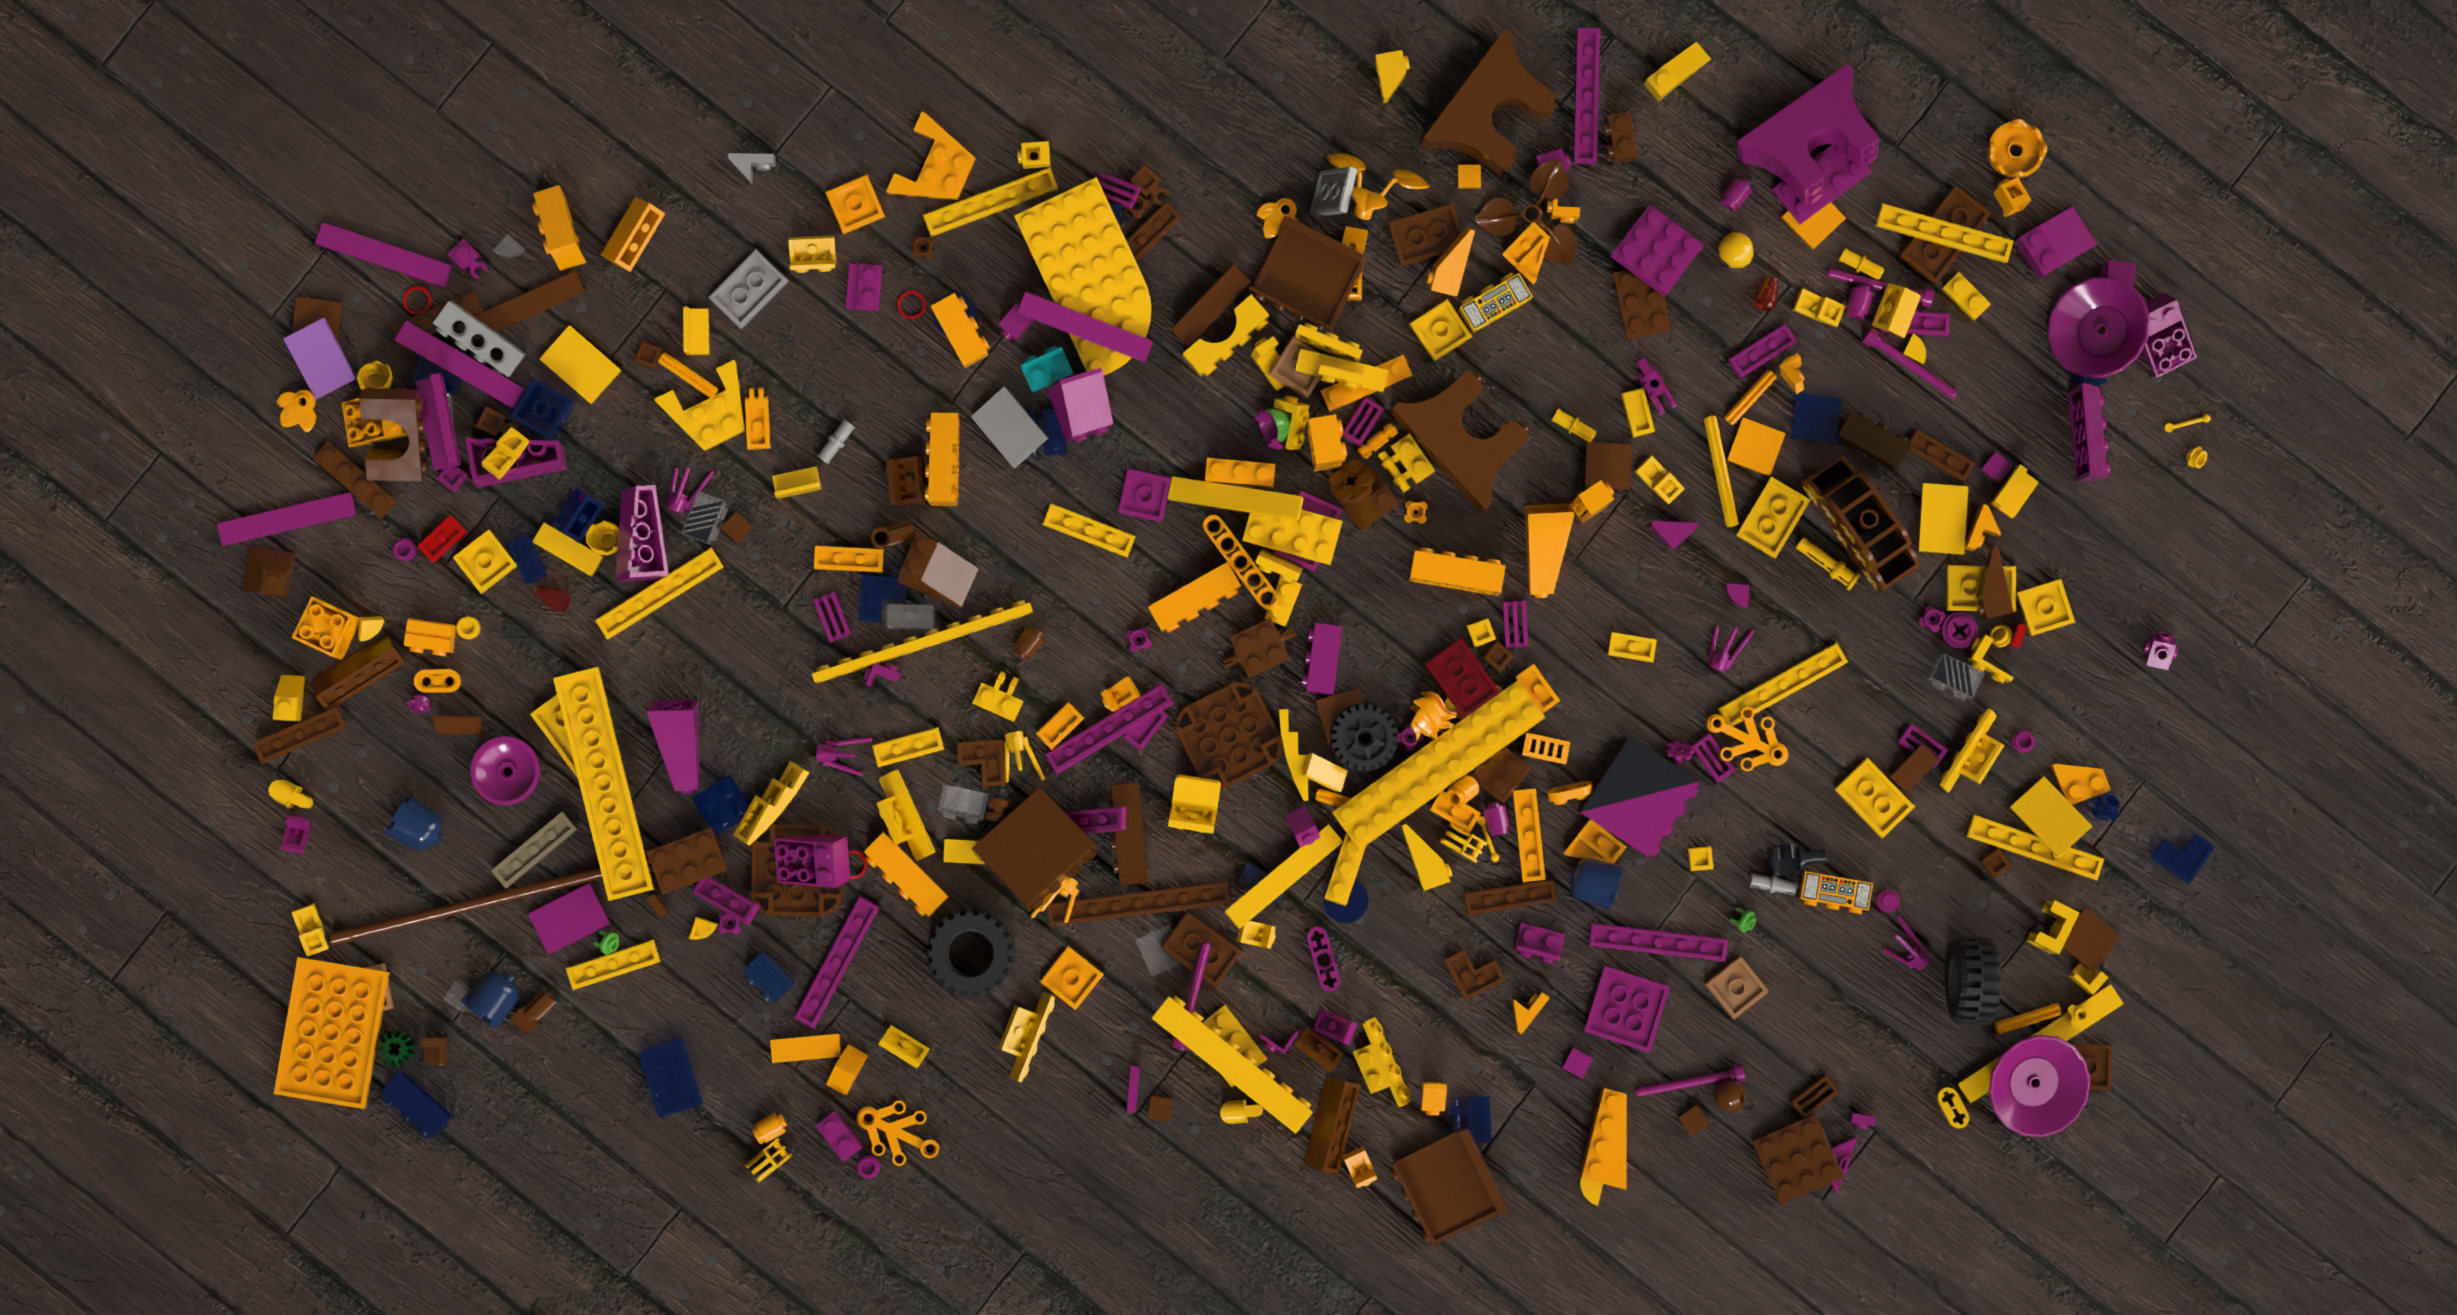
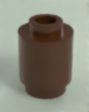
M1033 626L1025 629L1013 645L1016 649L1014 654L1022 660L1026 658L1031 660L1044 643L1045 635Z

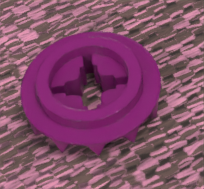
M1957 612L1945 619L1942 624L1941 634L1945 642L1950 646L1963 649L1974 643L1978 636V625L1971 615ZM1965 624H1967V626L1963 630V637L1960 634L1954 637L1952 636L1956 631L1955 625L1960 627L1962 625L1964 626Z

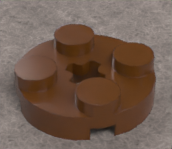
M1356 459L1351 460L1330 475L1331 493L1341 504H1358L1367 499L1372 493L1371 487L1373 482L1375 483V475L1365 463H1361ZM1355 480L1354 486L1349 485L1350 482Z

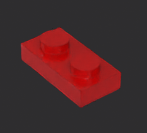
M450 515L417 547L432 563H435L467 531Z

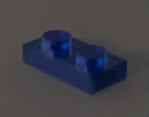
M529 534L507 544L527 586L548 576Z

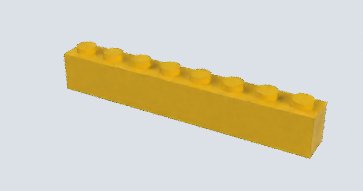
M1176 995L1173 999L1168 996L1151 1018L1296 1134L1313 1113L1309 1109L1311 1104L1303 1097L1295 1098L1291 1094L1294 1090L1284 1082L1281 1085L1273 1080L1275 1075L1266 1068L1263 1071L1256 1066L1258 1061L1248 1053L1245 1056L1239 1053L1237 1050L1240 1047L1232 1040L1228 1039L1226 1042L1219 1037L1222 1032L1212 1024L1209 1027L1201 1022L1204 1018L1194 1010L1190 1013L1183 1008L1185 1003Z

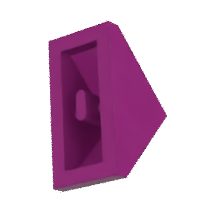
M1652 521L1650 528L1672 551L1698 528V523Z

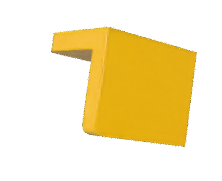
M2081 963L2068 975L2085 992L2092 995L2108 979L2102 971L2095 970L2091 973Z

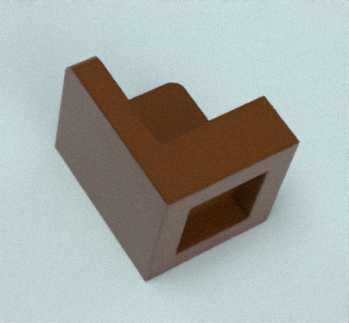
M449 1037L421 1038V1047H425V1065H448Z

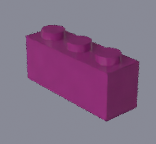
M1315 623L1314 628H1310L1308 641L1312 642L1311 651L1307 650L1305 664H1309V671L1304 673L1302 686L1306 687V692L1334 695L1342 626Z

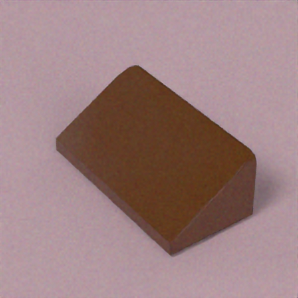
M433 716L435 729L438 734L481 735L483 733L482 717Z

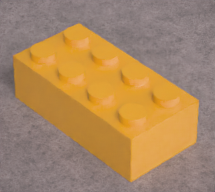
M1420 547L1418 551L1415 550L1413 553L1408 580L1410 582L1499 596L1502 591L1506 565H1501L1499 560L1487 559L1486 562L1478 561V557L1471 555L1458 558L1455 557L1456 553L1442 551L1441 555L1434 554L1433 549Z

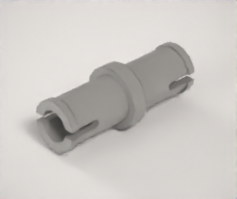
M843 419L833 435L828 436V442L817 456L829 464L839 448L845 446L843 443L855 427Z
M1751 873L1749 887L1768 890V893L1780 892L1794 896L1797 881L1779 879L1775 875L1768 877Z

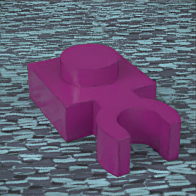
M465 239L461 240L448 253L463 271L470 268V273L476 280L480 279L476 274L477 268L481 267L486 272L489 271L484 263L476 261L480 255Z

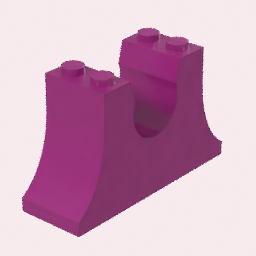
M1849 64L1845 65L1737 141V158L1743 165L1759 166L1777 175L1788 184L1804 206L1810 202L1815 203L1818 201L1823 193L1824 176L1818 163L1810 156V153L1816 147L1824 144L1839 146L1844 150L1848 159L1859 167L1865 163L1868 165L1877 158L1879 136L1866 122L1855 104L1852 95L1854 70Z

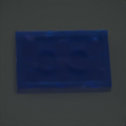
M683 1038L638 1052L659 1118L704 1104Z

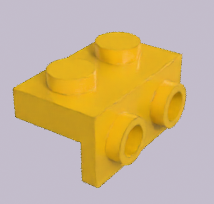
M835 235L789 237L790 270H795L798 273L808 272L809 269L827 272L832 270L831 268H835L837 262Z

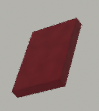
M1462 637L1424 663L1463 719L1501 693Z

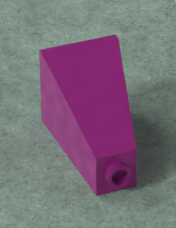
M698 699L652 701L647 711V716L674 790L681 791L682 794H692L700 787Z

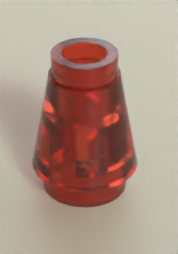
M1772 276L1766 277L1755 298L1756 308L1771 312L1777 306L1779 279Z
M540 585L535 593L536 598L555 612H565L571 602V596L567 595L566 591Z

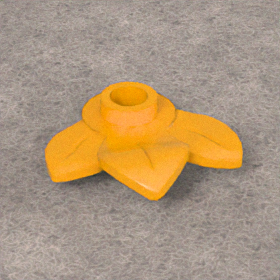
M1283 198L1277 201V203H1265L1259 208L1256 215L1265 220L1263 227L1265 238H1272L1280 234L1284 226L1281 222L1285 215L1298 221L1295 217L1297 208L1291 199ZM1282 206H1289L1290 211L1288 214L1281 212Z
M300 390L297 393L285 392L279 396L276 402L284 408L280 415L282 427H291L299 424L306 433L314 427L317 419L314 411L316 399L313 393L308 390ZM302 397L306 399L305 406L301 404Z

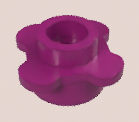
M1927 606L1924 609L1923 617L1919 619V624L1922 627L1930 628L1932 632H1938L1940 630L1939 625L1942 623V620H1945L1946 615L1944 612L1934 609L1933 606Z
M1141 627L1139 630L1127 632L1126 637L1130 640V650L1132 652L1151 647L1152 642L1148 639L1147 628Z
M412 695L411 700H407L408 707L415 713L423 714L425 711H431L429 707L430 699L425 696Z
M1411 723L1405 725L1403 732L1398 733V742H1402L1407 750L1412 751L1415 749V745L1424 739V735L1421 733L1418 740H1416V734L1410 727Z
M726 912L720 913L719 932L721 934H726L727 932L735 935L741 932L740 921Z

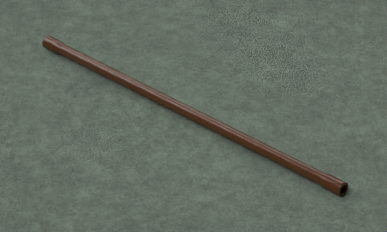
M646 856L648 866L651 867L650 860L648 856ZM599 867L364 926L330 932V940L332 945L335 946L354 941L355 939L602 879L603 877Z

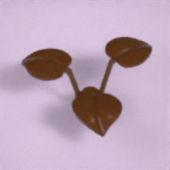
M1559 159L1547 161L1533 172L1530 178V189L1534 193L1541 195L1535 204L1526 206L1523 213L1514 214V205L1506 198H1494L1486 203L1475 217V221L1481 228L1499 236L1508 235L1515 230L1516 221L1514 218L1523 217L1529 223L1537 222L1549 233L1547 235L1550 237L1544 258L1554 263L1571 265L1576 257L1577 242L1572 230L1565 225H1557L1551 230L1541 221L1543 212L1539 205L1544 196L1550 200H1555L1562 197L1568 188V177Z

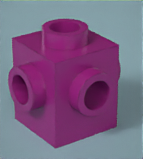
M2151 632L2150 638L2145 640L2143 646L2146 665L2169 670L2172 659H2176L2178 653V646H2176L2174 637L2166 632Z

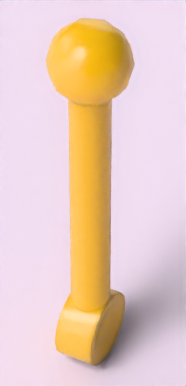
M2204 414L2200 418L2172 425L2168 423L2164 426V430L2169 433L2175 428L2202 421L2208 423L2211 417L2209 414Z
M1480 816L1477 819V823L1482 827L1492 854L1491 860L1497 862L1500 858L1499 854L1495 852L1485 825V818Z

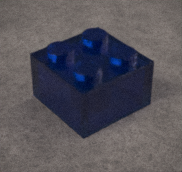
M533 378L510 417L546 439L555 441L577 403Z

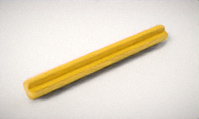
M1708 416L1704 418L1725 524L1727 527H1733L1738 525V518L1717 417Z

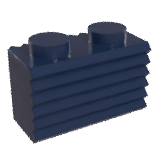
M762 951L743 970L746 973L744 978L753 987L756 984L762 990L760 995L768 1003L771 1001L777 1003L796 985V982L765 951Z

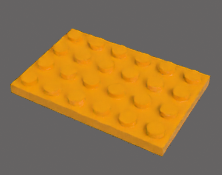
M297 957L274 1094L366 1109L390 972Z

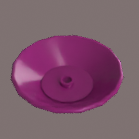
M2093 277L2074 284L2059 297L2049 315L2047 337L2052 354L2065 369L2081 377L2104 378L2123 371L2139 357L2148 341L2150 316L2145 300L2132 285L2113 277ZM2102 328H2106L2104 334L2099 333Z
M2035 1035L2017 1041L2001 1054L1991 1072L1988 1092L1993 1111L2005 1127L2022 1136L2045 1137L2061 1132L2078 1118L2088 1101L2091 1080L2086 1061L2074 1045L2057 1036ZM2037 1079V1083L2031 1085L2032 1080Z

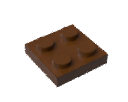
M1504 747L1467 775L1474 778L1480 787L1504 804L1531 770V766Z

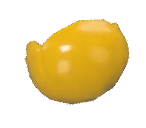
M1731 232L1724 236L1719 243V255L1730 268H1743L1751 262L1754 256L1753 244L1745 234Z
M379 361L365 364L359 370L357 376L361 390L363 388L389 389L393 380L389 365L382 364Z
M602 521L589 526L585 534L586 543L593 552L606 556L618 551L619 528L616 524Z

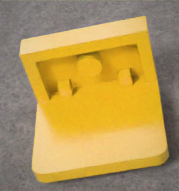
M1177 775L1168 827L1213 834L1221 788L1220 781Z

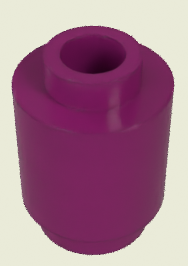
M1743 177L1739 179L1734 178L1721 195L1720 203L1732 212L1740 209L1752 192L1750 188L1751 183Z
M1858 284L1857 287H1852L1846 305L1847 316L1863 320L1864 316L1868 314L1874 295L1870 291V287Z
M1500 802L1486 805L1487 809L1483 810L1487 831H1490L1491 837L1509 833L1508 827L1510 825L1505 805L1500 806Z

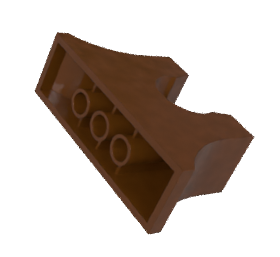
M1504 29L1426 133L1421 146L1428 151L1452 149L1463 152L1479 160L1500 176L1503 171L1508 173L1515 164L1517 158L1514 155L1517 149L1508 138L1501 136L1494 129L1492 124L1493 113L1503 107H1514L1522 111L1526 117L1541 122L1544 117L1548 119L1557 106L1555 102L1557 95L1537 81L1523 67L1515 53L1512 34Z
M1467 370L1439 395L1418 403L1398 402L1392 408L1390 414L1483 514L1492 504V488L1497 473L1504 463L1527 443L1530 438L1528 435L1530 431L1522 422L1518 424L1514 420L1501 427L1496 435L1488 439H1478L1468 434L1462 423V414L1466 408L1473 405L1484 386L1481 384L1483 382L1482 378L1476 372L1471 373Z

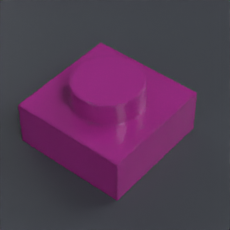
M1849 1112L1848 1122L1854 1123L1855 1128L1867 1129L1868 1125H1875L1876 1117Z

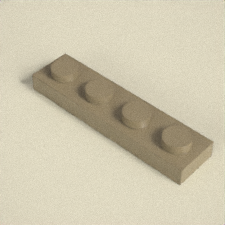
M561 812L491 871L502 885L508 888L578 829L566 814Z

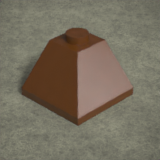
M1373 469L1371 470L1375 475V483L1373 482L1371 487L1373 491L1369 497L1355 505H1351V503L1341 504L1361 532L1399 505L1398 500ZM1355 481L1352 482V483L1349 484V485L1354 486V485H1355Z
M250 546L243 592L289 598L296 553Z

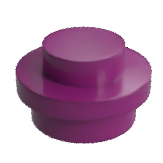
M400 539L393 546V554L400 561H409L416 554V546L409 539Z
M2027 730L2017 731L2012 737V746L2020 753L2031 751L2035 745L2033 734Z
M1884 890L1877 897V906L1885 913L1894 912L1900 905L1898 894L1892 890Z
M864 1156L857 1164V1171L865 1179L874 1178L880 1171V1163L873 1156Z

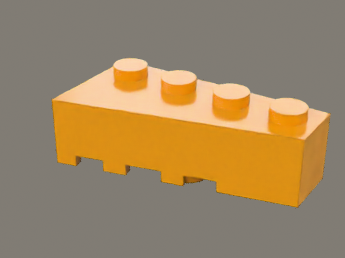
M931 413V419H927L926 430L930 432V441H926V455H929V464H926V478H929V484L925 489V499L928 500L931 506H958L960 421L958 413Z
M1602 1087L1579 1177L1626 1190L1627 1094Z

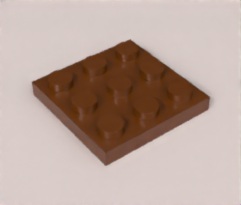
M1816 1113L1752 1140L1780 1205L1844 1178Z

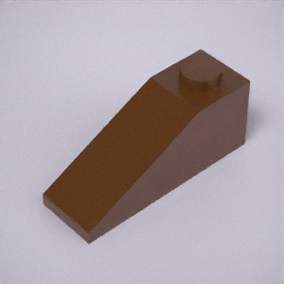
M1998 546L1989 548L1978 593V602H1976L1977 613L1979 616L1982 615L1983 620L2014 612Z

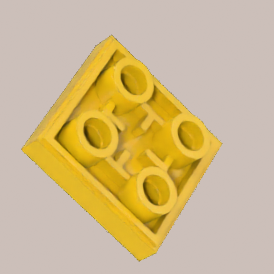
M1263 548L1256 559V564L1259 565L1258 568L1266 573L1274 571L1280 574L1279 578L1290 583L1293 580L1297 581L1304 568Z

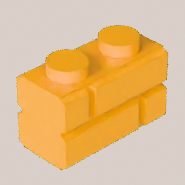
M408 618L404 646L410 647L409 651L423 653L424 649L433 650L432 655L446 657V652L453 653L456 626Z

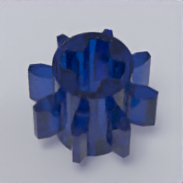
M2104 793L2101 796L2098 794L2092 800L2094 804L2091 807L2092 814L2098 820H2105L2107 822L2111 819L2113 821L2120 814L2117 811L2120 808L2119 801L2114 795Z

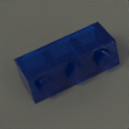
M403 1071L398 1072L381 1091V1094L384 1096L383 1101L391 1108L397 1107L401 1111L400 1116L408 1123L413 1121L419 1127L417 1129L418 1132L425 1138H429V1136L436 1138L454 1118V1115Z

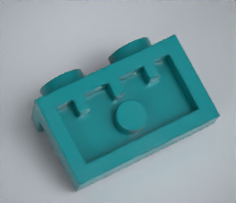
M1056 346L1045 350V354L1036 358V355H1033L1023 360L1024 364L1020 366L1032 393L1074 375L1062 347L1057 349Z

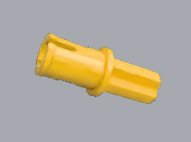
M1847 248L1844 249L1839 258L1840 262L1857 269L1856 272L1861 271L1876 280H1879L1884 272L1883 267L1867 260L1865 255L1861 257Z
M1560 409L1557 410L1552 419V422L1569 430V434L1574 433L1587 442H1591L1596 435V430L1580 422L1578 417L1575 419Z

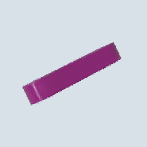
M1321 927L1311 928L1307 933V941L1320 986L1327 992L1335 991L1340 985V977L1328 935ZM1314 931H1318L1319 934L1323 933L1324 938L1321 939V945L1327 944L1328 949H1320L1314 953L1313 947H1318L1316 941H1311ZM1325 952L1330 956L1328 965L1321 966L1318 964L1317 956L1320 953ZM1333 966L1334 971H1329L1331 978H1336V982L1333 983L1332 988H1329L1328 985L1323 984V981L1326 980V974L1323 973L1321 975L1319 970H1326Z

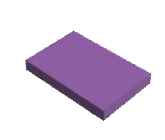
M325 318L283 339L316 400L357 379Z

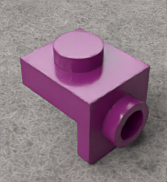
M874 663L873 668L868 667L864 679L867 680L866 685L872 687L877 675L898 683L901 674L897 672L898 668L885 663L883 667Z
M286 816V829L280 845L281 850L304 854L311 833L309 820L302 816Z

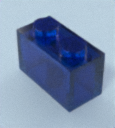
M576 487L552 526L580 543L601 512L604 504Z

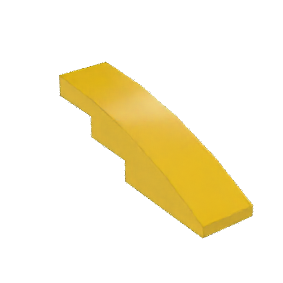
M1279 709L1280 733L1285 758L1302 800L1308 801V778L1302 776L1307 755H1298V732H1289L1288 709Z
M790 761L780 780L778 781L774 778L771 780L762 798L755 795L733 835L745 844L751 845L784 811L800 789L809 772Z

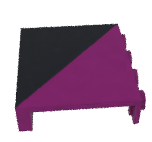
M1629 736L1594 788V792L1590 794V797L1580 809L1579 814L1585 818L1588 817L1644 854V857L1650 858L1651 855L1655 857L1662 847L1659 844L1664 836L1668 837L1675 826L1672 823L1675 818L1678 817L1680 819L1686 811L1687 807L1684 806L1688 798L1693 799L1699 791L1697 785L1700 781L1632 736Z

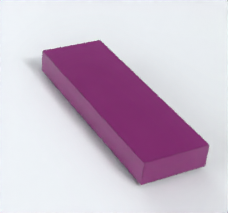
M1915 311L1906 334L1948 337L1950 314ZM1880 329L1881 333H1892L1890 331Z
M1785 323L1729 358L1728 362L1738 378L1741 379L1796 344L1797 340Z
M1123 806L1065 812L1085 834L1126 830V807Z
M712 877L698 881L692 891L696 896L746 925H750L760 907L759 904Z

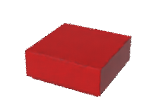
M2022 624L2013 626V637L2008 647L2013 649L2020 648L2027 626Z

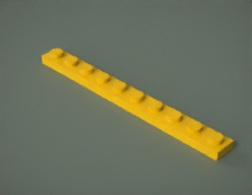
M1025 600L1012 604L1011 609L1004 611L1003 607L990 611L991 615L984 618L981 615L968 618L969 622L960 625V622L947 625V630L941 632L938 629L925 632L926 637L917 639L916 636L904 639V644L895 646L894 643L882 646V651L873 653V650L859 654L860 658L851 660V657L839 660V665L831 668L829 664L816 668L817 672L812 673L816 684L872 666L874 663H882L1032 614V606L1030 603L1026 604Z

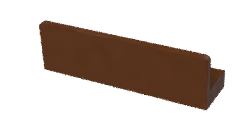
M1236 264L1172 328V333L1188 348L1251 284V281L1237 269L1238 266Z
M385 634L312 680L310 685L317 700L328 711L404 664L405 661L393 646L390 636Z
M1330 1076L1326 1077L1304 1162L1305 1166L1339 1174L1361 1087L1360 1084Z

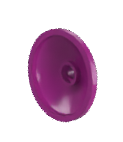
M497 737L484 743L475 753L471 763V780L476 791L487 801L498 805H513L525 800L536 788L540 777L539 760L534 750L524 741L514 737ZM507 767H510L512 770L509 776H506L504 773Z

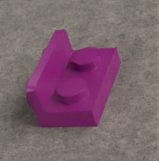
M1520 923L1514 950L1519 951V956L1531 958L1532 954L1541 956L1540 961L1553 964L1554 960L1560 961L1565 934Z

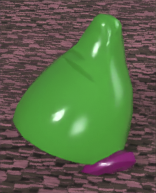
M1261 406L1256 413L1254 421L1259 422L1262 435L1269 443L1268 447L1277 450L1283 449L1282 442L1288 437L1292 413L1279 409L1265 410Z

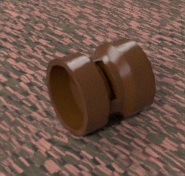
M988 797L987 804L989 808L985 812L984 820L998 823L1003 821L1007 817L1006 811L1009 809L1011 801Z

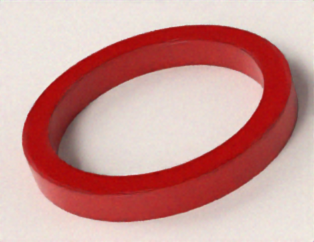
M422 287L410 288L403 297L405 309L413 315L427 312L432 304L430 293ZM414 290H422L428 296V305L420 312L410 310L406 303L407 296Z
M907 291L900 296L897 306L903 317L917 319L925 312L926 302L920 293ZM915 294L922 299L923 308L919 314L908 316L902 312L901 301L906 295Z
M851 850L848 851V855L855 853L863 860L862 871L856 876H850V879H857L865 873L867 861L861 852Z

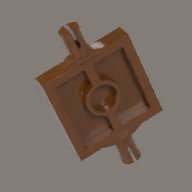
M1270 617L1230 636L1235 655L1223 659L1226 668L1239 663L1244 668L1248 678H1251L1290 660L1285 648V641L1297 636V634L1294 632L1293 627L1281 633L1275 627Z

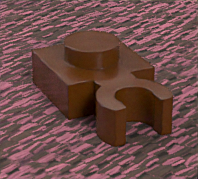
M1146 164L1129 180L1131 184L1141 188L1140 193L1144 197L1150 193L1152 201L1158 206L1162 203L1157 197L1158 193H1163L1166 197L1170 195L1167 189L1157 186L1161 179Z
M485 407L476 424L477 428L495 437H498L500 432L504 435L511 427L516 430L520 429L514 423L506 424L505 422L508 417L489 407Z

